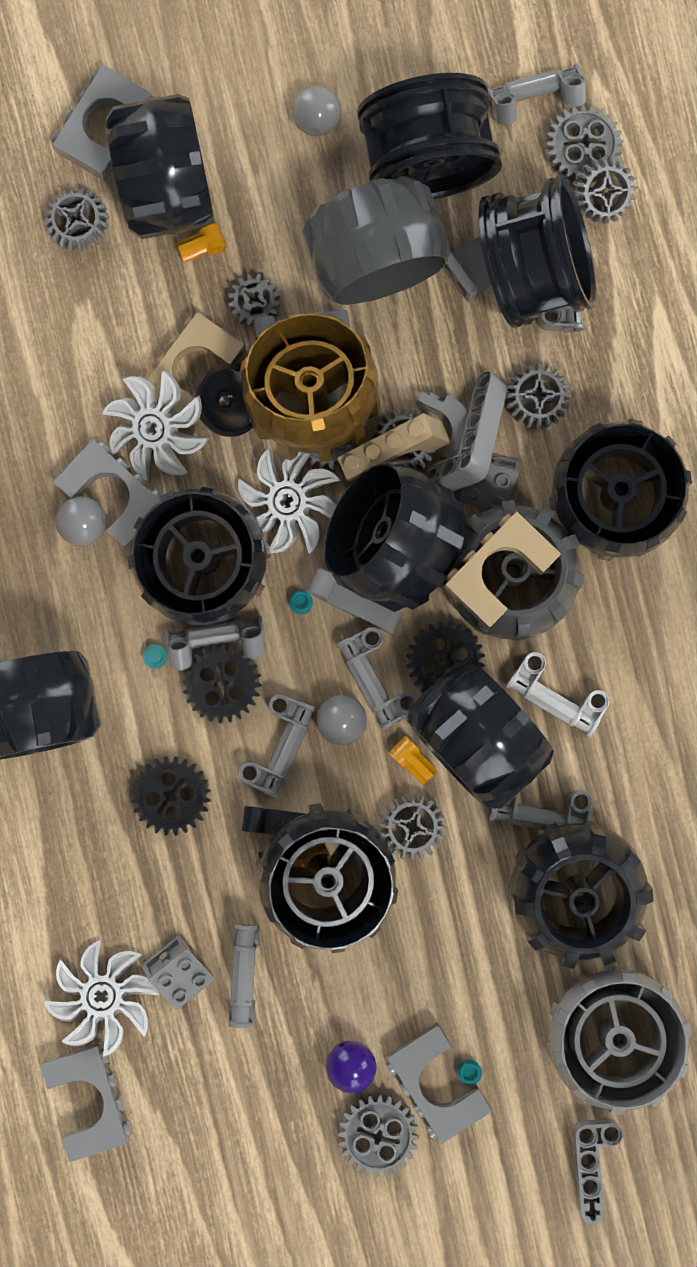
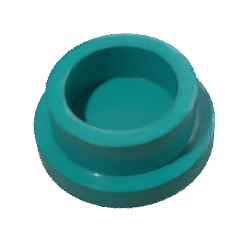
M304 590L293 592L289 598L290 609L296 614L308 613L313 606L312 596Z
M150 645L143 652V661L152 669L161 668L167 661V652L160 645Z
M465 1060L459 1065L457 1075L463 1084L474 1085L480 1081L482 1069L476 1061Z

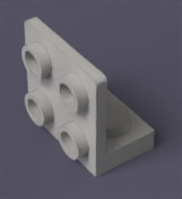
M480 237L475 238L454 254L450 252L448 262L443 269L467 302L491 287Z
M493 453L485 478L480 482L462 488L459 501L486 510L498 507L503 501H509L519 474L521 462Z
M180 934L141 965L148 981L175 1009L182 1007L214 981V976L191 952L186 940Z

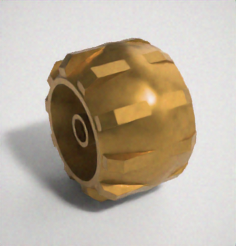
M297 314L264 329L255 337L256 342L252 346L248 357L242 361L240 374L243 386V400L250 415L253 429L259 439H271L276 442L280 457L293 460L299 452L318 453L320 463L332 461L331 450L341 447L345 443L358 447L366 439L364 424L368 419L379 415L380 399L378 371L371 355L370 345L364 336L356 334L351 328L343 324L342 319L334 316ZM343 384H348L347 390L340 401L329 408L327 395ZM283 391L298 397L303 414H297L283 408L276 401L279 393Z

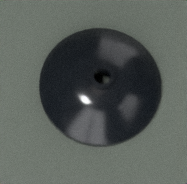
M221 364L211 368L200 379L196 389L195 398L200 396L202 404L199 418L210 431L220 436L236 437L247 433L253 428L250 415L243 400L240 365ZM221 397L225 400L224 405L220 403Z

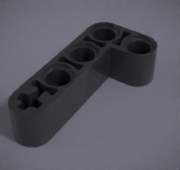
M245 806L241 831L275 835L272 826L281 818L288 823L306 813Z

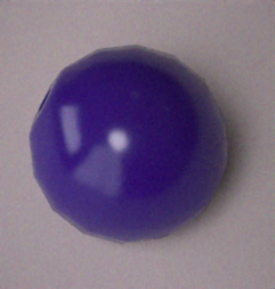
M343 1041L337 1044L328 1054L325 1065L329 1081L335 1088L345 1093H358L365 1090L374 1080L377 1070L374 1054L368 1046L358 1041Z

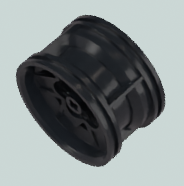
M436 73L393 83L365 98L357 109L360 131L365 136L370 164L368 174L370 183L381 178L397 179L401 176H409L428 186L433 199H439L468 191L495 177L502 168L499 147L492 139L487 113L490 106V97L486 82L480 77L471 74Z
M565 175L557 176L556 179H546L541 192L517 198L512 194L504 196L499 192L492 196L488 195L481 198L479 203V230L485 264L498 306L505 320L512 328L530 325L533 319L540 317L543 312L567 306L573 308L575 312L584 311L585 308L588 310L595 308L597 287L589 238L577 197Z

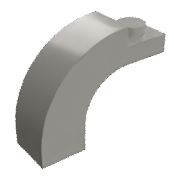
M421 392L417 400V406L444 419L451 431V443L443 456V460L458 455L468 416L467 410L457 399L447 394L444 402L440 401L441 398L432 392L427 394Z

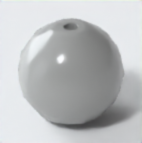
M320 85L309 86L303 89L296 96L292 107V117L297 127L310 136L327 135L337 127L341 116V105L336 94Z
M83 496L68 499L59 507L55 520L57 531L65 541L74 546L84 547L95 543L103 535L107 523L105 511L99 503Z
M331 696L322 703L317 711V728L323 738L333 744H351L361 737L366 728V711L361 703L351 696Z

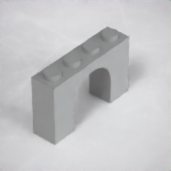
M102 65L99 71L96 70L90 79L91 84L87 90H83L79 95L78 104L74 111L71 110L67 114L66 124L62 130L56 132L52 145L56 153L105 181L113 169L110 152L86 135V124L89 117L96 110L103 107H114L139 102L153 96L151 92Z
M92 439L53 482L70 498L80 496L95 480L101 477L111 476L124 481L129 489V503L126 510L109 527L107 532L128 550L132 546L136 529L133 527L139 516L143 518L155 504L161 501L162 495L155 489L150 492L145 487L147 482L139 474L136 473L133 476L127 471L130 467L120 457L115 460L110 455L112 450L104 442L101 441L98 444Z
M435 1023L387 1054L389 1061L386 1065L393 1076L398 1074L402 1080V1083L399 1085L406 1097L412 1096L416 1103L413 1105V1108L419 1118L425 1117L429 1123V1126L426 1128L433 1140L438 1138L440 1143L443 1144L491 1113L492 1110L477 1086L448 1103L434 1102L427 1098L420 1089L419 1077L423 1067L429 1061L451 1048V1044L438 1023Z
M101 1043L44 1061L40 1065L47 1089L80 1080L94 1085L103 1098V1113L96 1123L68 1132L63 1136L62 1139L69 1162L127 1144L130 1140L129 1136L132 1135L130 1123L128 1120H124L122 1111L125 1110L121 1096L117 1097L114 1088L117 1087L115 1074L109 1072L107 1065L110 1062L109 1055L103 1057L104 1049H102Z

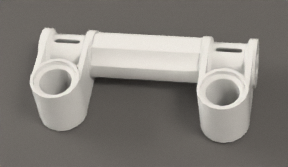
M538 652L527 654L505 687L507 689H514L522 694L524 699L565 722L570 727L575 726L590 738L609 706L608 695L604 691L593 690L586 695L580 706L574 704L537 681L545 669L546 660ZM532 656L540 660V667L537 670H531L528 667V659ZM517 681H519L520 683L524 684V685L526 686V688H525L524 686L520 685L519 683H517ZM595 694H599L603 698V704L599 708H594L591 704V698ZM580 719L587 722L589 725L583 723L582 721H580Z

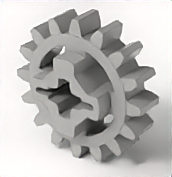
M248 274L247 281L239 278L240 285H232V290L235 293L228 294L229 299L233 300L228 305L229 309H235L232 312L233 317L240 316V324L246 320L248 321V326L252 327L254 320L270 315L277 316L274 308H280V302L275 300L280 298V294L278 292L273 293L277 287L275 284L269 286L270 280L268 277L262 281L260 274H257L256 279H252L251 275ZM266 292L270 296V304L264 299ZM239 297L245 302L242 310L238 304ZM258 297L259 303H250V298L254 300Z

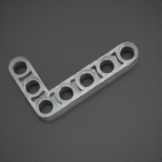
M490 371L483 372L476 380L458 455L432 464L424 472L426 476L452 491L480 482L485 478L490 467L507 393V385Z

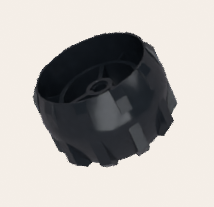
M180 94L165 97H151L139 102L114 106L106 117V132L117 190L129 231L140 239H147L162 235H181L197 228L206 227L214 220L190 99Z
M629 419L628 422H612L604 425L598 423L573 440L561 455L554 470L552 495L549 498L550 508L552 511H556L561 524L569 536L575 534L580 545L598 553V559L610 561L614 557H640L668 540L685 518L689 486L692 484L691 471L686 470L684 462L675 448L677 443L669 435L664 437L657 431L643 426L642 421ZM607 457H623L637 463L647 474L633 479L627 474L620 473L611 478L592 464ZM584 476L602 488L600 500L605 508L613 511L612 526L598 520L586 506L582 492ZM652 481L654 504L648 518L638 525L622 528L623 507L634 498L638 486ZM614 487L621 488L624 496L616 494Z
M396 461L371 466L363 471L345 490L333 512L326 530L324 543L325 564L328 570L332 572L337 584L352 591L357 596L368 599L393 612L405 607L413 610L428 602L429 594L437 589L438 586L443 587L446 585L449 572L457 556L463 553L465 539L462 537V527L466 524L464 504L455 499L451 489L403 463Z
M201 487V489H187L179 492L170 491L162 495V500L155 504L143 518L139 516L133 527L136 529L132 541L131 555L127 557L128 568L133 571L136 584L142 592L141 597L164 616L180 623L207 625L220 621L228 622L238 617L237 612L243 609L255 595L260 597L265 586L262 584V580L266 571L267 558H271L270 545L265 541L257 518L237 499L212 488ZM196 521H214L227 528L235 544L215 549L202 541L191 542L180 529ZM174 535L185 546L182 555L183 561L190 568L184 592L173 583L166 566L167 549ZM204 551V560L201 563H196L197 554ZM237 554L235 569L229 580L212 593L195 596L201 575L215 572L220 565V557Z
M79 651L45 653L0 662V760L70 746L95 736L101 727L95 696V685L91 677L88 660Z
M470 660L457 662L408 707V723L413 727L416 735L451 775L486 808L501 809L524 787L532 783L537 775L551 763L554 751L546 737L505 690L480 666Z
M321 803L308 805L309 813L298 816L288 823L281 818L272 826L275 835L267 844L265 851L258 852L257 855L258 892L269 921L273 922L281 932L288 936L292 944L301 949L308 946L315 949L331 950L332 953L345 952V947L354 945L368 936L373 938L381 930L380 924L387 916L391 905L396 903L398 889L396 887L395 860L387 842L374 827L364 821L360 813L351 808L346 812L324 810ZM326 842L339 843L331 856L321 853L312 857L308 863V868L292 867L296 858L309 847ZM355 851L362 860V878L353 894L341 902L337 895L343 887V877L340 869L351 853ZM326 874H331L327 878H322ZM288 882L313 884L318 894L325 897L332 896L336 905L325 908L306 906L292 896L288 890Z
M585 820L583 823H568L558 826L555 822L544 827L546 831L535 837L527 847L520 848L516 855L517 862L511 876V884L509 885L510 902L514 917L525 934L527 942L535 951L542 949L557 956L563 967L574 969L578 960H589L601 957L604 966L616 962L613 952L624 945L630 938L640 941L646 932L642 920L647 904L654 902L653 889L648 883L643 863L636 851L623 837L599 826L598 822ZM580 860L599 862L587 876L575 874L568 877L564 883L548 880L559 868L571 862ZM613 872L618 886L615 903L602 920L592 924L590 916L595 914L600 906V899L596 889ZM584 892L582 896L576 897L578 893ZM543 893L566 898L571 911L579 917H584L587 927H567L550 918L543 909Z

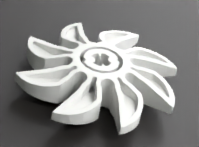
M162 371L158 403L156 400V388L149 381L136 376L124 378L123 381L134 394L138 403L131 398H121L109 403L102 413L104 415L130 419L133 423L123 424L113 431L109 444L112 456L131 439L136 438L138 445L130 452V461L135 472L143 479H149L152 450H154L155 464L163 472L170 475H184L188 473L175 456L172 448L179 454H191L203 448L209 438L192 436L178 431V428H188L199 419L202 411L200 396H197L181 412L174 414L172 408L180 401L181 392L177 381L169 373Z
M266 450L258 462L257 475L261 482L270 487L269 494L259 491L241 479L238 480L239 493L251 507L268 505L269 507L267 513L256 517L263 533L271 531L278 519L281 521L277 535L270 546V553L283 552L293 545L297 538L296 521L299 522L308 553H312L320 543L322 528L320 522L309 516V510L319 511L331 518L337 506V503L327 495L314 496L312 498L310 496V491L341 481L334 472L326 469H313L307 472L301 483L298 482L301 470L310 453L299 452L293 460L285 459L282 463L284 480L281 482L271 450ZM289 497H293L294 501L290 505H286L285 501L289 500Z
M97 941L85 950L81 958L80 967L89 978L87 983L83 984L74 977L61 959L57 965L56 978L59 986L66 994L81 995L80 1000L76 1002L44 1001V1004L52 1016L65 1022H72L82 1013L88 1014L82 1023L62 1040V1043L70 1046H80L92 1041L96 1036L97 1023L100 1020H104L105 1041L103 1057L112 1054L123 1040L124 1030L117 1019H115L116 1014L123 1013L143 1037L147 1033L148 1018L145 1010L139 1003L123 1001L124 996L160 994L148 981L147 977L141 975H132L124 980L123 983H116L123 972L142 956L137 952L124 951L115 954L108 961L107 974L99 976L101 941ZM106 993L108 994L106 996L107 1001L105 1003H103L102 1001H99L98 1003L96 1002L98 1001V994H101L103 996Z

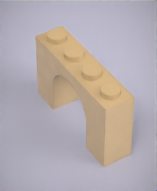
M197 312L194 317L191 315L183 325V328H185L180 336L176 335L171 340L169 351L166 355L162 354L157 359L155 370L152 374L148 373L144 379L156 388V400L158 403L162 371H166L174 377L175 368L185 355L192 352H205L223 364H236L246 351L245 345ZM181 388V399L172 408L174 414L181 412L195 399Z
M423 413L339 456L338 461L346 480L354 482L363 471L371 466L385 464L398 456L412 451L421 450L431 453L451 442L442 421Z
M518 512L513 516L508 513L498 523L501 528L495 534L489 532L480 542L483 547L477 553L472 550L463 559V562L466 564L459 571L454 568L449 573L448 583L445 585V588L487 629L508 609L484 585L482 566L486 558L498 551H512L519 554L542 575L561 555Z

